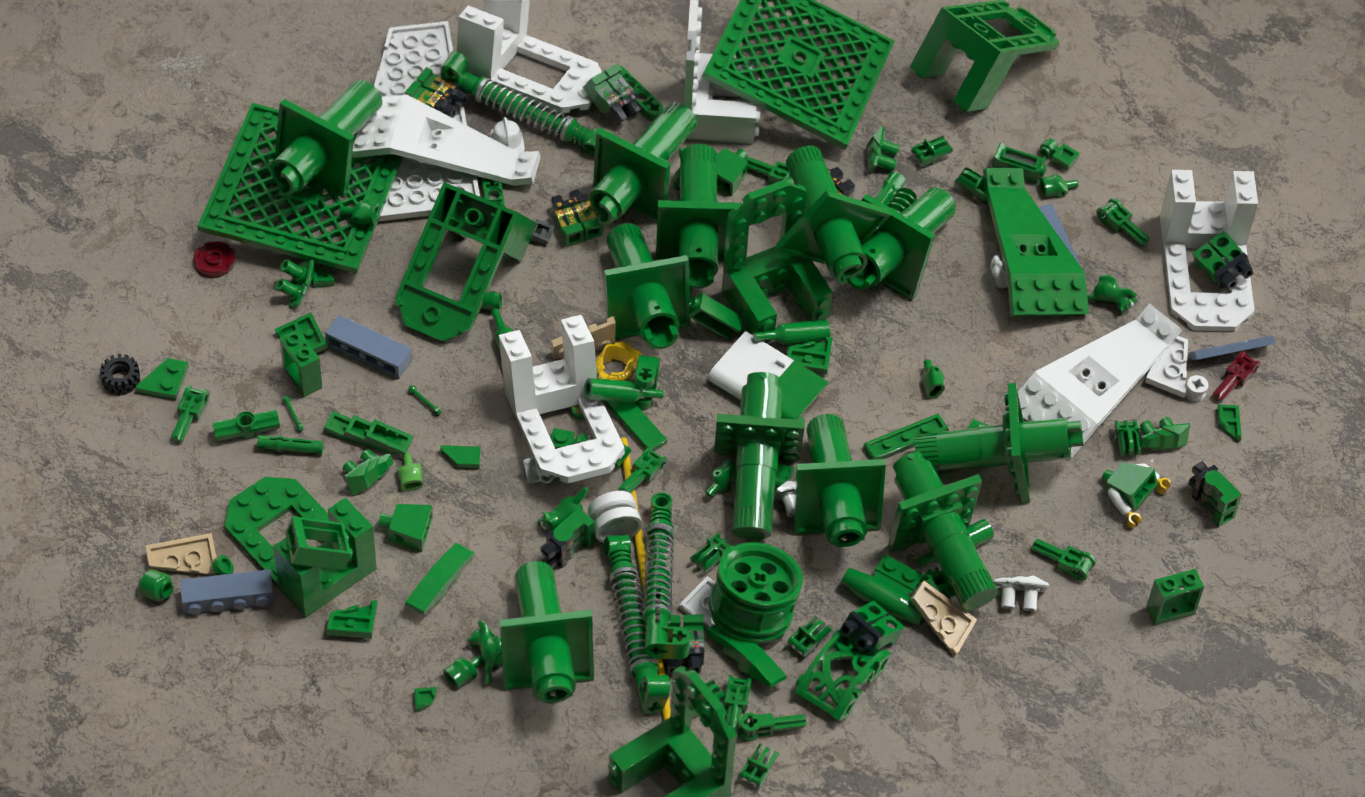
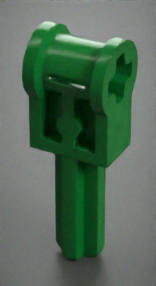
M751 157L746 159L748 169L769 176L768 183L774 184L785 179L793 183L786 164L777 161L773 166Z
M1111 198L1108 204L1096 210L1098 218L1116 232L1123 229L1142 246L1146 245L1150 240L1148 235L1131 222L1133 214L1124 208L1118 199Z
M191 385L186 386L183 397L177 407L180 417L171 435V439L176 443L183 442L192 420L200 419L209 401V390L201 391L194 389Z
M647 447L642 455L633 463L631 470L633 473L619 486L618 490L631 493L643 480L649 483L662 471L668 458L665 456L661 457L653 451L652 447Z
M1036 539L1032 545V550L1058 561V569L1080 581L1087 579L1088 571L1096 564V559L1092 554L1077 550L1069 545L1065 551L1040 539Z
M729 675L724 708L728 709L726 723L728 727L730 725L733 726L738 737L742 711H747L752 678L745 680L733 678V675Z
M746 713L740 719L739 735L743 740L751 742L760 737L773 736V731L806 727V717L803 714L773 718L772 713L758 715Z

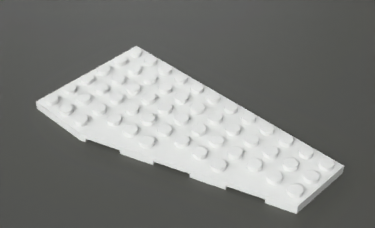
M448 21L389 28L383 57L374 87L378 89L382 97L405 95V91L426 67L433 70V74L441 78V66L453 51ZM454 104L453 106L457 107V113L453 119L467 126L464 106ZM404 157L379 221L429 216L443 182L480 196L477 177L472 174L425 162L420 163L418 160ZM372 158L365 160L364 162L366 165L373 163ZM359 163L354 164L355 166L352 167V169L355 170L360 168L361 166L359 165ZM365 173L357 176L359 180L368 178ZM359 189L354 190L355 195L361 193Z

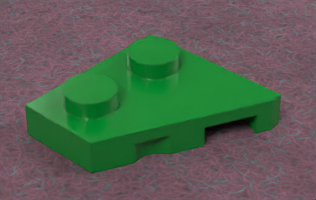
M311 312L274 329L278 337H283L299 329L315 353L328 348Z
M827 337L826 341L818 343L810 341L803 345L789 346L787 357L814 373L827 374L833 337Z
M167 358L136 386V392L177 400L189 368L188 362Z
M378 600L370 601L368 606L358 608V605H354L345 610L340 609L330 612L327 635L372 639Z

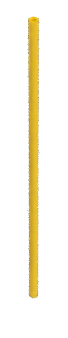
M620 438L622 443L628 446L627 438ZM630 454L622 463L625 480L633 473L631 471ZM634 489L631 494L635 499L637 511L639 512L636 491ZM641 528L639 533L634 536L644 595L646 554ZM656 658L659 664L657 675H666L663 659ZM669 698L662 710L664 720L670 716Z

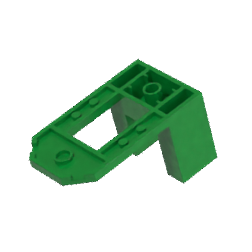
M1004 0L941 7L910 68L920 78L944 75L957 50H962L966 53L965 56L973 60L974 63L953 101L958 104L961 110L969 112L989 107L1016 56L1055 50L1060 42L1057 38H1054L1056 35L1055 30L1028 10L1019 6L1017 9L1009 7V2ZM1005 19L1010 27L1018 29L1023 34L1005 37L987 24L985 20Z
M787 179L747 193L742 199L743 204L738 209L733 208L727 214L722 293L734 312L738 315H744L742 324L751 335L776 329L777 313L767 299V296L776 292H782L787 288L809 321L826 320L830 317L833 291L813 261L780 252L776 246L747 257L749 226L782 215L781 239L805 214L806 189L803 185H794ZM762 340V341L765 342V343H768V342H770L771 340Z
M443 182L395 296L404 324L444 342L471 331L503 254L522 261L537 223L519 212ZM447 231L483 244L459 302L424 288Z
M263 477L229 500L225 522L226 532L261 570L271 571L272 582L305 618L377 569L373 525L346 497L328 508L327 513L296 479ZM290 510H293L299 517L344 523L345 531L349 536V547L352 549V558L350 562H347L344 570L292 564L286 537L272 546L259 531ZM322 541L323 544L318 546L320 548L333 549L332 542Z
M680 666L673 670L669 718L609 754L608 781L612 787H617L623 793L666 766L670 775L676 776L680 781L681 787L665 797H730L737 734L733 726L730 725L728 727L724 719L728 714L723 704L697 672L693 670L687 672L685 667ZM694 710L699 715L702 725L705 728L709 727L713 732L712 755L691 730L692 711Z

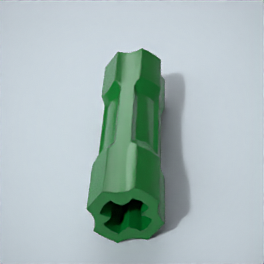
M896 171L891 172L874 199L887 205L897 191L905 185L906 179L904 176Z

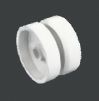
M613 491L605 493L593 500L588 507V514L594 520V533L599 542L604 543L605 536L629 535L632 538L642 528V520L637 511L635 499L629 492Z

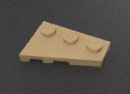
M614 316L607 318V323L597 326L596 323L589 325L595 351H603L606 345L615 343L616 322ZM562 336L551 340L553 359H564Z
M212 533L145 546L150 569L217 576L212 568V561L216 558Z
M922 581L910 601L951 654L955 656L961 649L977 619L927 582Z

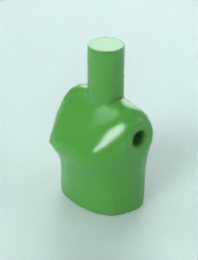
M406 453L403 455L404 465L398 467L397 472L401 489L403 491H411L423 487L424 483L421 464L413 463L411 454Z

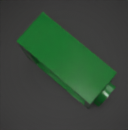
M299 329L280 337L283 369L303 397L322 389L320 358Z
M292 516L285 532L292 564L344 570L347 562H350L352 558V549L349 547V536L345 531L344 523ZM306 539L332 542L333 549L307 546Z
M1196 568L1154 579L1146 605L1154 625L1196 614L1204 589Z

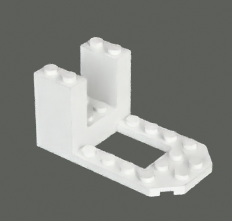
M485 0L484 11L467 6L460 14L456 51L467 58L469 73L480 78H489L490 81L493 80L495 82V85L501 84L502 88L508 87L509 91L515 90L516 95L521 93L523 98L527 96L530 101L536 100L537 104L542 103L544 107L549 106L551 110L556 109L559 113H568L570 109L574 108L586 110L593 104L592 99L583 89V86L592 77L602 72L598 63L527 36L530 0ZM518 52L567 72L555 88L552 89L503 69Z
M690 0L684 105L695 114L697 126L686 140L754 144V136L759 134V124L755 123H760V111H756L757 105L752 102L712 100L713 95L740 96L702 77L713 54L699 53L702 7H698L699 0ZM748 64L750 69L755 68L753 64ZM736 66L738 71L743 70L741 66ZM754 75L756 80H761V78H758L759 75Z
M1171 170L1160 213L1170 312L1177 319L1179 317L1183 319L1193 331L1235 332L1246 319L1248 320L1254 314L1255 309L1250 277L1244 279L1241 274L1237 276L1238 284L1235 288L1229 290L1230 293L1191 292L1186 248L1199 249L1206 243L1210 245L1209 241L1223 231L1247 255L1246 243L1258 206L1254 171H1233L1225 202L1196 201L1192 170ZM1220 240L1217 243V246L1223 243L1224 241Z
M582 315L561 320L564 359L538 366L532 365V356L520 330L499 335L505 394L541 475L547 477L551 475L560 477V481L566 483L610 473L615 467L617 459H621L625 454L624 445L602 400L586 399L584 395L586 380L588 378L597 379L594 340ZM579 405L594 439L555 449L540 414Z

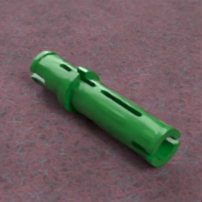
M258 435L257 449L322 455L324 441L286 438L283 435H278V437Z

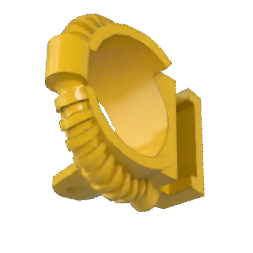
M623 341L606 345L596 359L598 378L627 380L635 372L638 357L642 353ZM611 359H616L624 362L626 366L624 371L612 372L608 375L604 372L605 367L603 364L611 362Z

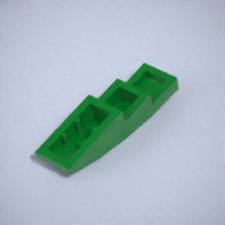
M332 411L323 432L365 447L402 455L406 454L414 436L376 419L371 423L358 416L353 415L351 419L335 411Z
M455 543L419 582L405 601V605L424 615L447 594L448 587L460 576L461 569L473 559L474 552Z
M716 625L708 628L707 636L723 645V653L739 662V670L769 687L787 679V675L756 643L743 642L730 637Z

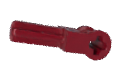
M1241 351L1227 368L1226 379L1213 392L1215 400L1223 401L1237 384L1243 387L1256 373L1261 362L1258 360L1254 361L1246 355V352Z

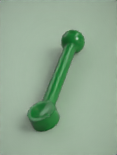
M409 386L408 391L412 394L414 393L428 405L435 415L441 414L440 408L435 407L417 391L416 386Z
M284 396L282 402L287 405L296 423L297 431H303V425L299 422L293 410L290 397Z

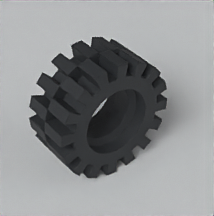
M117 354L118 358L112 355L110 356V361L105 359V364H101L100 375L102 385L111 394L115 391V394L119 395L123 391V395L127 394L126 390H129L131 393L134 391L133 387L136 388L138 382L140 383L138 363L133 357L129 359V356L126 354L124 358L121 354ZM117 371L128 372V375L123 378L112 377Z

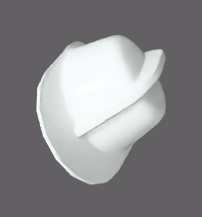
M504 117L503 121L495 125L490 133V138L519 153H523L524 141L519 126Z

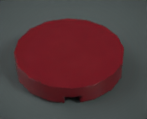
M209 241L204 243L205 245L201 248L199 246L193 255L194 266L203 276L210 278L222 277L227 275L235 265V252L225 242Z

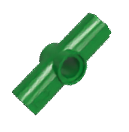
M276 409L255 414L243 411L236 418L212 422L216 441L239 436L243 439H250L256 433L280 428Z

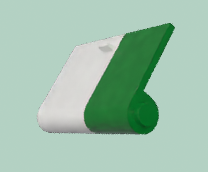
M747 331L715 364L708 376L709 381L741 400L742 387L747 383L748 374L768 372L777 375L780 378L779 387L783 390L781 419L804 420L805 410L829 384L827 380L765 342L754 341L753 335Z

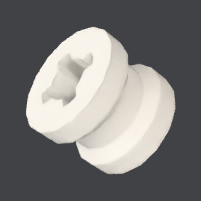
M1198 375L1190 377L1186 387V398L1192 402L1204 400L1208 389V381Z

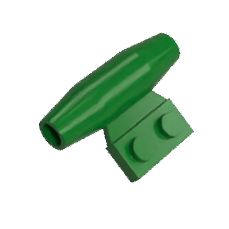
M886 554L875 568L874 576L852 568H848L845 572L841 584L865 602L870 603L874 600L889 615L916 625H920L924 619L910 601L912 597L909 596L914 593L920 584L923 574Z

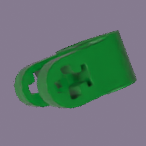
M639 355L635 384L639 388H657L660 358ZM646 397L645 400L640 398L634 403L641 410H645L651 407L653 398Z

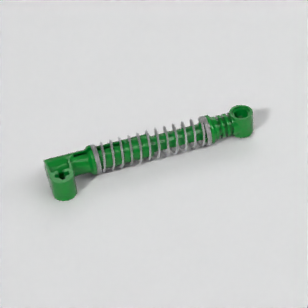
M452 51L441 66V78L458 83L460 91L471 95L477 102L484 101L486 106L491 104L493 109L499 108V112L504 110L506 115L512 114L513 118L519 117L520 122L526 117L528 118L527 125L531 121L535 122L534 128L541 124V131L547 127L549 128V135L554 130L556 131L555 138L560 134L561 141L574 142L582 146L588 154L595 156V140L598 128L589 130L588 127L585 128V126L580 125L573 117L567 116L564 118L562 112L557 115L556 109L550 112L549 106L544 108L542 103L537 104L536 100L530 101L527 96L523 98L521 93L516 95L515 90L509 91L508 87L502 88L501 84L495 85V82L493 80L490 81L489 78H480L469 73L468 60L460 52Z
M658 492L651 497L650 524L646 531L645 597L643 599V619L646 623L645 653L651 658L684 659L690 653L691 634L682 627H668L672 618L673 547L675 533L672 526L673 500L669 494L664 492ZM656 608H660V613H655ZM655 615H659V620H655Z
M629 535L605 536L604 553L607 558L609 557L611 567L610 582L614 584L612 590L615 591L614 597L617 599L615 604L619 606L617 612L620 613L619 620L622 621L620 627L624 629L622 634L626 636L623 641L627 644L625 649L629 651L627 657L630 658L628 663L630 665V672L636 680L643 713L655 714L662 711L670 695V680L668 675H657L659 670L658 660L647 656L645 653L646 623L643 619V611L639 610L643 607L644 600L642 598L641 585L639 584L638 571L632 564ZM618 585L619 590H615L614 586ZM617 592H620V598L616 597ZM618 600L622 601V605L618 604ZM620 607H623V613L619 611ZM622 615H625V620L621 619Z

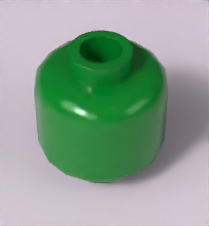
M149 570L139 579V590L143 597L161 602L171 595L173 583L168 574Z

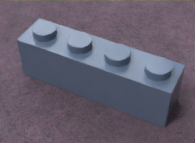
M338 315L325 332L327 346L400 379L412 362V349L406 344L398 343L387 335L374 332L367 326H361L350 318Z
M270 570L180 580L184 614L196 615L200 612H220L226 609H244L245 607L252 606L264 607L274 604Z

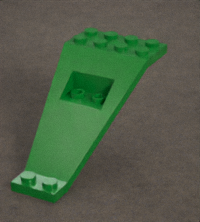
M1023 168L983 169L984 189L1007 274L1010 316H1073L1089 314L1085 272L1025 189Z

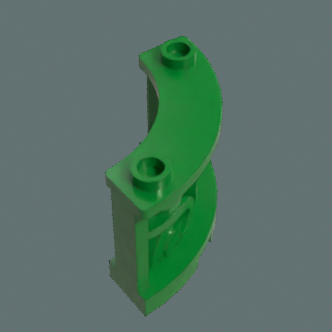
M837 629L832 638L813 660L806 673L798 677L795 684L797 688L794 693L830 713L838 721L846 719L862 694L860 688L863 684H870L879 674L883 673L892 653L886 649L881 651L875 650L872 654H869L866 650L861 652L850 636L844 637L839 633V629ZM844 658L853 659L852 668L857 677L846 675L833 681L830 662ZM860 660V664H864L865 666H858L857 661ZM814 681L819 682V685L815 687L816 692L823 690L826 686V690L820 697L807 691L810 684ZM847 683L849 688L843 689L842 684ZM828 696L831 697L837 708L825 702Z

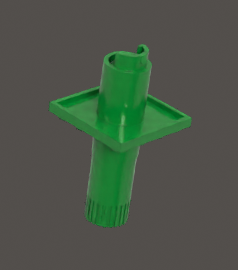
M366 80L355 81L319 116L286 99L280 102L275 160L271 163L270 167L273 178L281 186L279 189L280 195L290 196L293 192H299L310 181L341 198L348 194L354 134L383 104L382 96L374 85Z
M669 103L633 144L602 128L596 132L594 189L589 195V200L592 207L601 215L599 224L609 225L613 220H619L630 206L657 220L658 201H666L668 199L671 163L667 161L697 126V118L692 113V110L681 103Z
M691 144L681 151L680 200L658 201L655 259H669L687 255L689 260L690 287L695 289L706 288L714 282V276L718 272V260H724L727 214L733 208L738 209L742 205V203L718 202L717 153L709 145Z
M812 145L802 146L790 153L786 159V166L794 185H803L807 191L805 214L777 242L776 247L780 252L825 264L830 275L843 286L846 279L854 277L864 270L867 265V257L862 244L875 233L891 214L887 208L839 194L819 148Z
M933 187L921 195L902 213L896 212L868 194L862 197L861 201L889 209L891 216L862 244L867 257V265L858 275L846 279L847 282L860 290L874 287L879 282H882L910 300L916 298L936 236L934 233L956 213V204L952 199L953 197L946 190Z
M631 223L620 224L608 233L609 235L606 239L616 267L604 270L606 318L614 316L616 322L615 339L641 335L642 339L652 348H668L678 339L679 327L691 325V318L688 317L690 309L688 257L686 255L653 261L641 229L635 226V224L631 225Z
M768 372L748 374L747 383L742 387L740 415L717 414L714 452L724 456L737 455L732 533L737 537L751 540L767 539L772 535L778 458L780 457L787 461L800 459L805 429V420L781 419L783 390L779 387L780 378Z
M1008 383V392L1004 393L1007 410L1002 415L1003 424L915 434V452L922 453L924 459L930 461L936 471L1008 465L1009 474L1013 476L1016 495H1020L1022 503H1030L1028 463L1071 459V447L1084 446L1080 420L1068 422L1067 418L1024 422L1016 383Z
M821 414L812 418L813 420H810L806 427L812 463L796 465L794 534L825 533L826 539L830 544L837 547H850L865 540L867 530L881 529L886 463L885 459L852 461L844 421L834 414Z
M913 452L901 457L892 467L896 473L894 482L904 501L898 502L888 542L890 551H903L916 543L923 544L926 542L962 609L971 611L983 607L998 595V589L966 528L970 525L982 479L978 474L944 486L932 463L925 460L922 453Z
M541 561L525 563L517 569L514 576L521 618L500 620L504 690L532 687V693L537 700L550 704L559 703L573 696L576 689L575 682L594 680L592 611L583 610L562 613L553 568L546 564V562Z

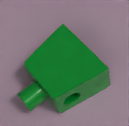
M723 149L717 153V188L731 196L735 194L747 174L748 162L746 159L748 154L745 150L739 149L736 153H733L728 149Z
M397 504L393 515L381 513L379 526L389 528V539L392 542L423 552L433 519L432 505Z

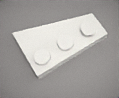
M1177 336L1152 365L1145 383L1185 398L1188 339Z

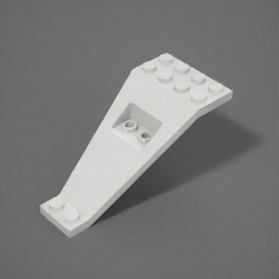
M408 95L382 97V107L359 129L353 145L352 154L354 158L395 154L418 160L420 163L425 162L514 186L534 183L541 158L539 151L519 153Z
M1149 303L1136 320L1035 371L1018 391L1023 418L1028 422L1067 418L1068 422L1080 420L1083 443H1085L1177 338L1182 329ZM1090 370L1089 376L1085 377L1084 372ZM1100 384H1106L1104 389H1099ZM1082 446L1071 447V458Z

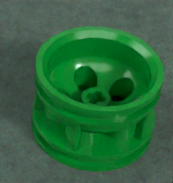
M749 542L730 548L720 559L716 583L709 600L708 608L713 622L725 634L743 642L767 643L780 638L788 631L792 622L795 604L803 584L802 571L789 554L772 545ZM735 588H744L745 592L739 593Z

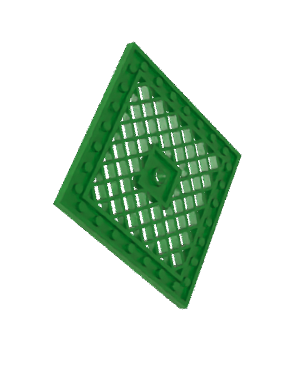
M740 0L702 77L846 150L895 41L816 0ZM768 2H773L774 6L770 7ZM785 11H790L792 15L787 16ZM773 13H778L780 17H775ZM766 14L768 19H763L762 15ZM803 20H808L809 24L805 25ZM791 22H796L798 26L793 27ZM784 23L786 28H781L779 24ZM772 25L774 30H769L767 26ZM760 27L762 32H757L755 28ZM820 29H825L827 33L823 34ZM813 30L815 35L811 36L809 31ZM801 32L803 37H798L797 33ZM778 36L780 41H775L773 37ZM766 38L767 43H763L761 39ZM838 38H843L844 42L840 43ZM831 39L833 44L828 45L826 40ZM749 40H754L755 45H751ZM819 41L821 46H816L814 42ZM860 46L862 51L858 52L856 47ZM848 48L850 53L846 54L844 49ZM767 49H772L773 54H768ZM836 50L839 55H834L832 51ZM754 51H760L761 56H756ZM742 53H748L749 57L744 58ZM796 56L801 57L803 61L798 60ZM854 59L856 64H851L850 60ZM842 61L844 66H840L838 62ZM760 62H765L767 67H762ZM831 63L833 68H828L826 64ZM748 64H753L755 68L750 69ZM736 66H741L743 70L738 71ZM778 71H783L785 76H780ZM848 72L850 77H845L844 73ZM766 73H771L773 78H768ZM836 74L839 79H834L832 75ZM754 75H759L761 80H756ZM825 76L827 81H822L820 77ZM801 80L803 85H798L796 81ZM789 82L791 87H786L784 83ZM772 84H777L779 89H774ZM842 85L844 90H839L838 86ZM830 87L833 92H827L826 88ZM819 89L821 94H816L814 90ZM807 91L809 96H803L802 92ZM795 93L797 98H791L790 94ZM836 98L838 103L834 104L832 99ZM824 100L826 105L822 106L820 101ZM812 102L814 107L810 108L808 103ZM830 111L832 116L828 117L826 112Z
M251 103L198 223V231L304 260L313 259L315 263L357 274L404 157L395 154L353 157L351 166L359 163L361 167L355 170L351 167L349 179H353L355 183L349 185L348 198L340 201L338 195L330 191L324 194L326 189L311 181L307 184L309 188L293 192L290 196H282L279 194L281 186L271 174V164L266 162V160L272 157L275 158V148L273 145L276 144L279 110ZM358 131L354 134V142L358 134ZM272 132L276 134L275 137H272L270 139H268V137L266 136L267 134H270ZM268 147L269 152L261 154L260 150ZM372 158L373 163L366 165L364 161ZM261 162L263 167L258 169L253 167V165ZM268 173L270 177L261 180L260 175ZM365 173L368 177L363 180H359L357 176ZM255 178L256 182L248 185L246 181ZM274 183L276 188L270 190L266 188L267 185ZM261 188L263 193L254 195L253 191ZM359 189L361 193L353 196L351 191ZM248 194L250 198L241 200L239 196ZM277 195L278 200L275 201L272 196ZM268 199L269 203L261 206L259 201ZM333 199L335 204L327 206L325 202ZM362 200L372 204H379L380 206L379 218L375 224L361 225L352 220V215L340 214L334 217L331 213L339 210L340 206H349L351 204L355 206ZM252 204L256 206L255 209L250 211L246 208V206ZM287 204L289 209L281 211L279 207ZM239 209L242 210L243 213L237 216H234V214L232 213ZM274 209L276 214L267 216L266 212ZM307 209L309 214L301 217L299 212ZM261 214L263 219H260L258 221L253 220L252 217ZM294 215L296 219L289 222L285 218ZM327 215L329 219L321 222L318 218ZM281 220L283 224L274 227L272 222ZM314 220L316 224L307 227L305 223ZM344 220L348 222V225L340 227L338 224ZM298 225L302 227V230L294 232L292 229ZM333 225L336 229L327 232L325 228ZM320 230L322 235L314 238L312 233ZM340 236L342 240L334 243L332 238Z

